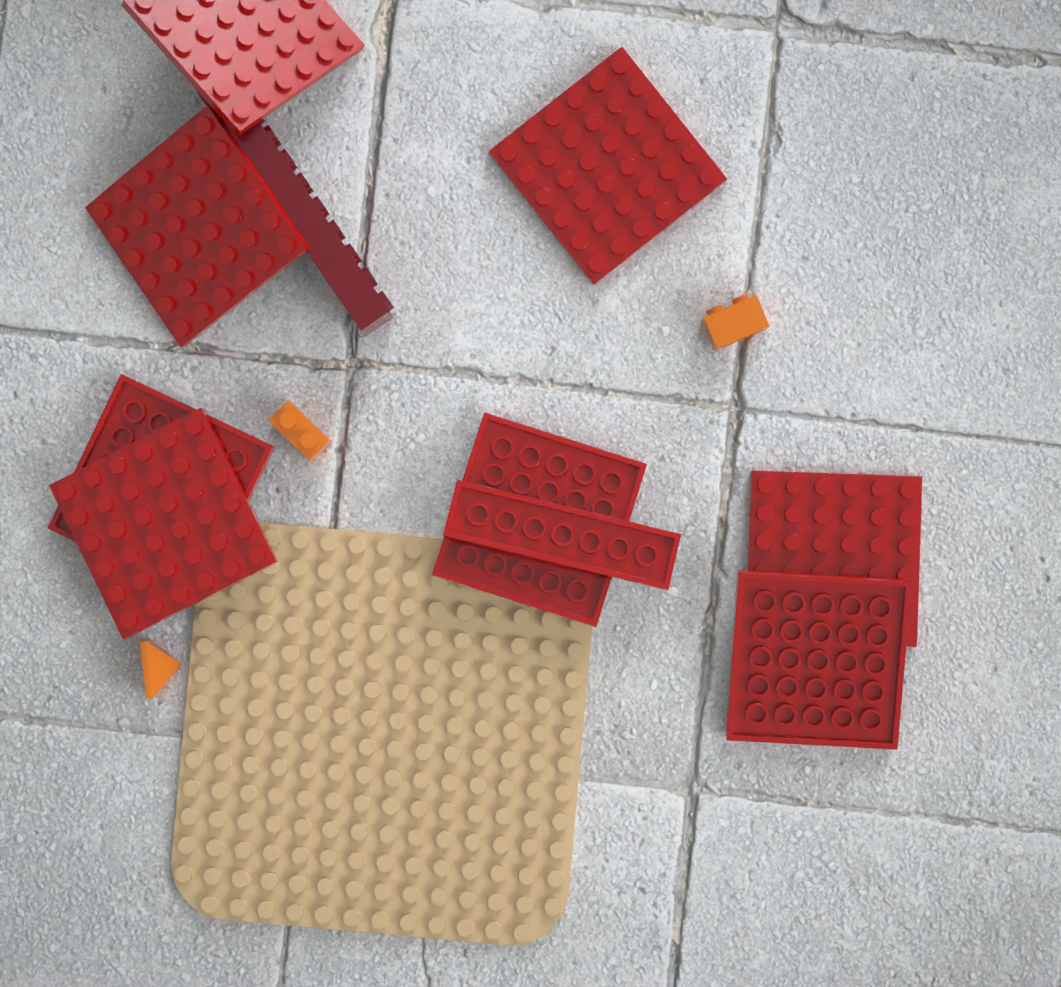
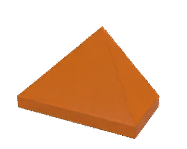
M149 639L140 641L146 699L157 696L182 665L153 640Z

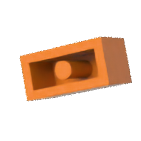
M744 294L733 299V305L723 309L722 305H718L705 311L707 316L701 321L714 351L770 327L757 295L749 298L748 294Z
M289 400L268 420L309 461L314 462L333 442Z

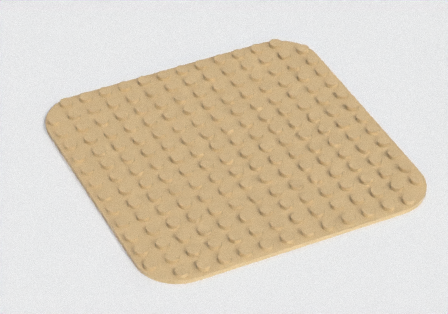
M259 522L278 563L195 604L171 856L172 875L181 896L198 912L222 920L497 945H522L544 936L561 918L568 899L592 626L432 576L443 539Z

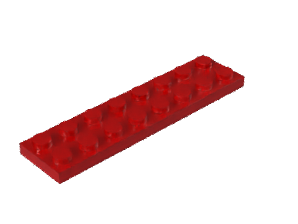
M457 480L443 537L668 591L681 534Z

